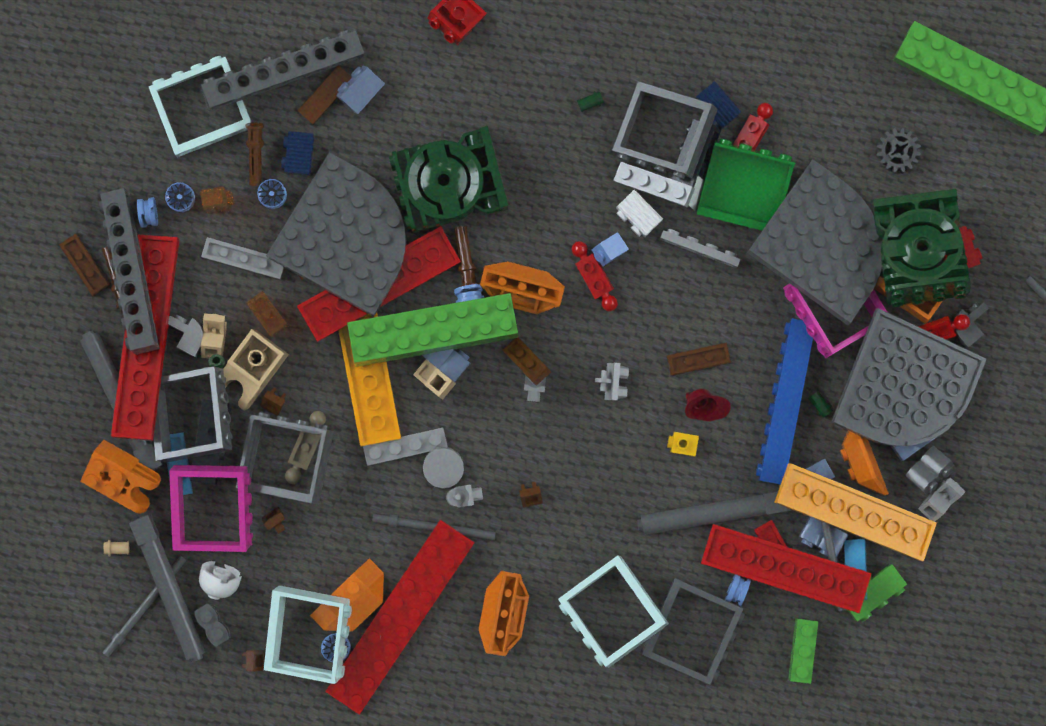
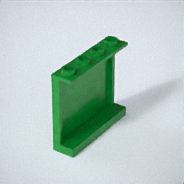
M720 138V141L715 140L697 214L762 231L786 197L793 168L796 164L795 160H792V156L780 153V156L772 155V151L760 148V151L752 150V146L740 143V146L732 145V141Z

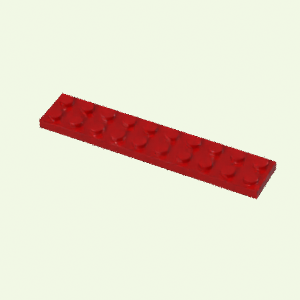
M138 235L160 349L135 355L126 347L125 338H127V332L125 330L111 437L153 441L180 239L178 237ZM135 287L130 289V295L135 292ZM139 307L133 308L132 315L138 313ZM143 326L136 329V335L143 331Z
M440 519L343 664L345 666L343 678L335 684L331 683L325 691L326 693L360 715L474 545V541Z

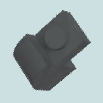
M977 302L967 310L969 314L962 309L955 315L956 317L959 314H965L970 319L968 329L963 331L955 329L956 338L964 348L970 347L984 335L974 323L978 317L989 309L984 302L980 305Z

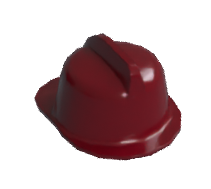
M702 388L686 393L687 405L685 415L690 419L710 422L722 419L730 412V402L726 398L712 395L707 389Z

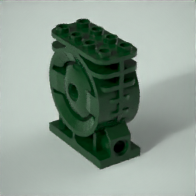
M488 126L464 133L458 143L447 140L434 141L424 145H416V147L404 148V150L397 152L392 151L393 156H389L392 171L396 170L398 175L394 176L397 190H402L403 196H399L403 211L407 210L408 216H404L406 226L413 233L462 220L474 210L484 215L509 210ZM464 141H466L467 147L463 146ZM445 149L450 150L451 155L461 159L470 172L471 184L468 193L463 198L465 208L462 210L460 209L458 199L466 190L467 175L465 169L458 161L447 157ZM485 150L488 165L481 168L478 159L473 153ZM427 154L430 162L427 163L421 173V187L430 200L441 204L444 215L439 214L437 206L425 200L418 189V172L425 162L424 156ZM484 175L492 177L495 191L483 193ZM441 176H448L450 182L448 185L442 186L438 183ZM479 202H482L483 208L478 206Z
M957 189L873 199L876 233L883 239L881 245V264L886 300L892 307H901L909 303L919 305L925 301L942 302L949 298L964 299L970 293L971 281L967 257L965 255L962 235L958 228L960 214L957 202ZM919 247H926L927 250H925V251H920V250H918V248H919ZM945 255H948L947 259L942 263Z

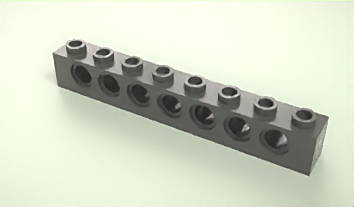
M350 30L339 33V37L333 39L326 37L319 40V44L312 46L309 43L301 46L300 50L296 52L289 50L281 53V57L276 59L268 57L256 66L248 64L236 73L232 70L224 73L221 78L215 79V77L204 80L200 90L208 111H213L362 58L364 51L356 31L350 32ZM342 45L345 51L337 53L334 50V46ZM321 51L325 54L326 58L319 60L315 57V53ZM302 58L306 61V65L300 67L296 64L295 60ZM284 65L287 68V72L279 73L276 67ZM265 72L268 78L260 80L257 77V73ZM244 78L249 82V85L241 87L237 81ZM225 85L229 88V92L222 94L219 92L218 87Z
M125 188L100 194L102 201H99V206L105 216L103 227L105 232H108L109 237L106 243L113 258L110 259V264L116 274L114 285L120 295L118 306L123 311L124 318H121L123 329L127 332V338H125L126 347L135 355L160 349L130 193ZM120 209V214L117 217H113L114 212ZM120 229H124L123 235L117 237V232ZM128 248L127 254L121 256V251ZM131 267V273L124 276L125 270ZM135 287V292L132 295H128L129 289ZM139 307L138 313L132 315L133 308ZM143 326V331L136 335V329Z

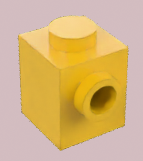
M673 432V436L668 438L667 448H671L670 453L695 457L699 436Z

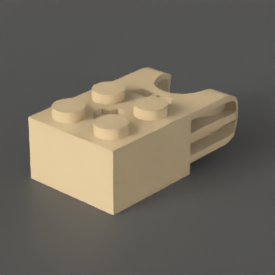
M254 329L250 330L223 369L224 377L226 378L225 388L235 380L242 384L243 394L238 401V405L242 410L250 408L289 355ZM256 355H261V362L256 363Z

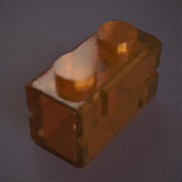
M223 186L214 187L213 190L211 188L204 189L200 192L203 209L208 214L218 213L219 210L221 212L230 211L231 205H235L233 193L230 190L227 191Z
M264 291L246 303L270 337L273 338L289 326Z

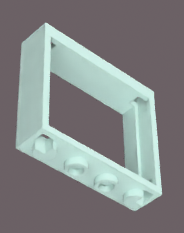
M214 57L209 60L210 63L196 64L190 67V71L185 73L183 71L175 72L171 75L172 78L164 80V78L157 79L152 82L153 85L149 86L176 157L248 130L245 124L250 123L251 120L245 104L241 100L236 103L243 120L178 145L158 94L160 90L219 67H223L225 73L231 71L226 57Z
M619 555L558 599L561 603L559 607L565 615L569 614L573 621L570 623L577 632L581 631L585 637L582 639L589 649L593 648L597 654L594 656L600 666L604 665L608 668L669 624L626 562ZM614 567H617L656 623L607 657L571 606L569 600Z
M278 586L272 590L264 670L332 684L343 678L345 666H342L343 658L347 654L345 639L348 637L350 630L347 622L352 612V607L349 606L350 599L285 586ZM286 597L339 607L332 671L279 660Z

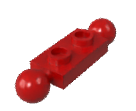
M760 104L757 108V117L750 114L733 145L740 146V143L752 146V150H756L769 127V124L764 120L770 118L773 114V108L770 104Z
M575 242L572 246V253L581 259L575 264L594 299L602 297L601 305L606 311L615 310L618 301L608 293L614 288L600 262L595 259L594 253L589 256L587 255L588 247L584 242Z
M959 314L952 322L949 316L918 327L947 340L956 336L955 329L961 331L968 329L970 319L965 314Z

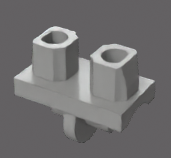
M607 363V371L601 370V378H595V382L600 383V391H605L604 400H618L627 397L628 389L627 387L619 386V378L627 379L629 368L620 366V363Z
M525 375L524 390L528 391L527 401L540 402V392H545L546 378L536 386Z
M471 485L455 487L448 491L446 500L449 505L457 506L458 508L472 506L474 501L483 500L482 488L472 489Z

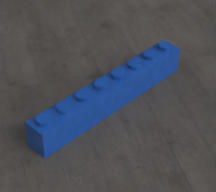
M793 318L790 319L789 323L786 322L783 334L787 335L786 342H782L779 354L783 355L782 362L778 363L776 368V375H779L778 383H774L772 388V395H775L774 403H770L768 408V415H771L770 424L766 423L764 435L767 436L766 444L762 443L760 449V456H763L762 464H758L756 469V476H759L758 481L781 485L790 459L813 337L807 333L803 320Z

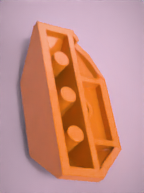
M508 261L486 265L480 286L486 290L490 297L511 293L514 309L533 314H539L554 307H559L565 289L564 285L546 271Z
M847 431L842 443L843 449L840 450L844 462L848 461L850 469H847L851 481L855 480L856 484L878 494L888 495V490L868 439Z
M370 558L331 594L332 596L350 599L349 606L352 607V612L347 622V626L350 628L349 631H354L383 603L384 573ZM321 604L310 616L324 631H337L339 607Z
M501 571L486 588L479 633L485 652L488 654L506 656L508 651L522 637L529 595L522 581L521 574Z

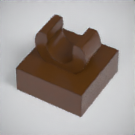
M273 388L271 392L267 390L260 406L278 416L285 403L286 394L283 393L279 397L275 395L276 388Z
M532 482L533 487L525 489V485L521 484L519 493L523 508L543 504L540 487L535 482Z
M279 507L262 517L263 524L267 530L274 527L278 534L285 530L281 522L285 519V516Z
M246 650V652L242 653V656H246V664H242L246 671H265V650Z

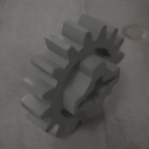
M894 128L892 134L888 131L885 133L886 139L882 137L879 139L882 145L876 146V149L880 150L876 157H882L879 164L885 163V170L892 167L893 173H896L898 169H900L901 173H904L905 167L911 170L913 168L911 163H918L915 157L921 156V153L917 152L921 145L915 144L918 138L914 137L912 139L910 137L911 131L904 134V128H902L897 133L896 128ZM897 137L903 138V139H905L906 141H905V142L898 141V140H897ZM887 143L890 147L888 154L885 153ZM903 146H906L901 152V154L898 153L892 156V154L896 150V147L902 148ZM911 147V149H912V154H911V157H910V159H909V156H908L907 153H908V149ZM891 160H899L902 164H895Z

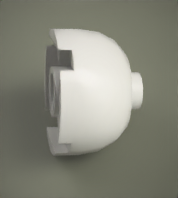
M214 561L203 563L200 570L199 583L201 588L210 598L215 600L231 596L239 587L241 577H239L240 572L224 564L226 568L224 569L215 566Z

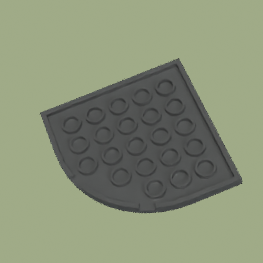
M329 152L266 256L374 317L395 283L404 261L406 237L403 219L395 200L380 182L361 169Z
M813 159L747 252L846 325L852 322L871 294L882 268V238L876 233L874 215L869 206L853 188Z
M877 308L874 311L831 423L868 440L888 446H910L930 441L950 429V426L963 415L973 396L986 358Z

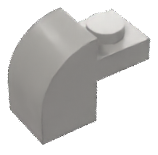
M176 315L175 318L169 316L168 324L184 332L177 348L197 358L201 350L202 326L193 318L187 325V320L179 315Z
M951 478L946 481L943 480L918 509L928 519L935 522L944 515L951 504L962 497L965 490Z

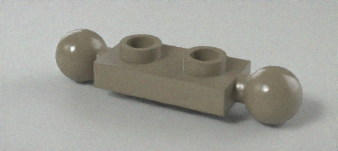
M314 411L310 415L311 427H315V423L325 424L326 416L323 412ZM300 432L288 460V463L293 464V467L285 473V479L288 483L296 484L301 480L300 469H308L320 442L321 435Z

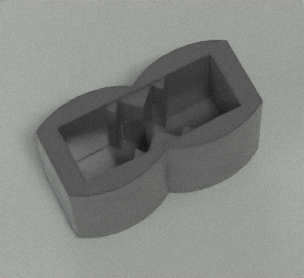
M932 446L905 476L927 495L929 492L933 493L938 488L939 481L943 477L947 478L952 473L954 464L935 446Z
M207 603L194 611L197 622L205 629L208 640L217 647L231 638L228 626L220 620L219 612L214 605Z

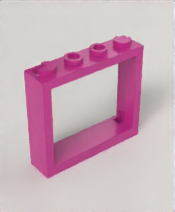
M790 283L783 287L786 298L794 305L797 316L803 320L807 333L814 338L818 351L825 358H828L866 334L869 326L833 347L799 290ZM873 289L864 302L871 317H873L874 311L877 308L887 312Z
M173 465L169 470L173 550L246 552L250 545H252L253 533H250L252 513H249L252 495L248 493L251 477L247 466ZM183 477L237 478L240 542L185 541Z

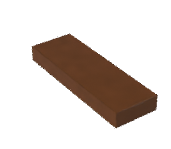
M338 65L300 107L298 112L314 125L338 98L336 96L339 93L338 88L352 77Z
M77 234L59 244L92 296L110 286Z
M519 337L502 349L536 386L551 373L549 368Z
M727 342L666 356L671 376L731 363Z

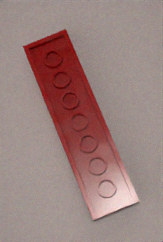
M441 226L405 246L404 261L400 273L380 307L460 264L461 261ZM326 290L297 305L317 342L348 326L347 322L357 321L368 315L366 312Z
M715 524L712 525L701 564L856 613L861 612L872 573Z

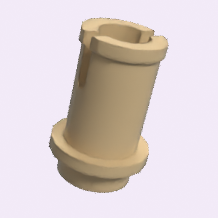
M108 540V542H104V554H108V556H111V554L129 555L130 553L129 541L111 542V540Z

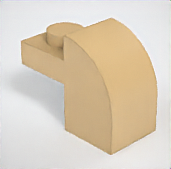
M204 313L201 358L209 359L215 354L223 356L227 328L225 316Z
M427 359L413 374L441 399H444L456 384Z

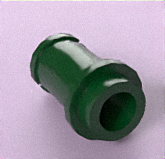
M594 91V94L577 100L581 112L597 105L600 107L604 103L600 91L597 93Z
M215 354L209 358L208 363L210 367L215 366L224 369L225 360L223 356Z
M819 391L808 398L818 410L819 416L821 415L824 418L833 411L832 405L829 406Z

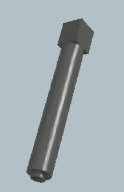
M92 330L82 335L83 339L80 340V343L114 410L119 373L99 333H94ZM128 439L133 449V454L139 459V463L153 471L164 466L163 462L156 461L155 448L152 441Z
M778 492L643 514L640 515L641 519L637 520L639 532L643 531V535L786 512L791 511V509L774 503Z
M150 513L129 522L138 546L141 547L186 660L191 659V662L198 661L203 658L202 654L205 653V649L159 539L160 534Z

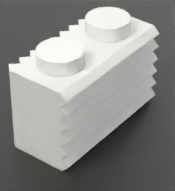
M635 190L616 207L618 210L616 214L624 222L628 220L633 225L631 229L639 237L641 235L646 237L663 220Z

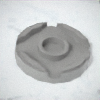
M438 447L430 451L425 457L423 464L425 478L430 484L439 488H449L457 484L462 478L464 471L463 459L460 454L448 447Z

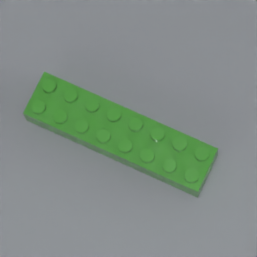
M916 21L912 23L893 59L894 62L1038 136L1043 133L1046 127V88Z
M511 293L347 322L355 367L518 338Z

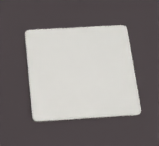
M699 176L697 177L694 186L695 190L689 206L695 211L704 185V180Z

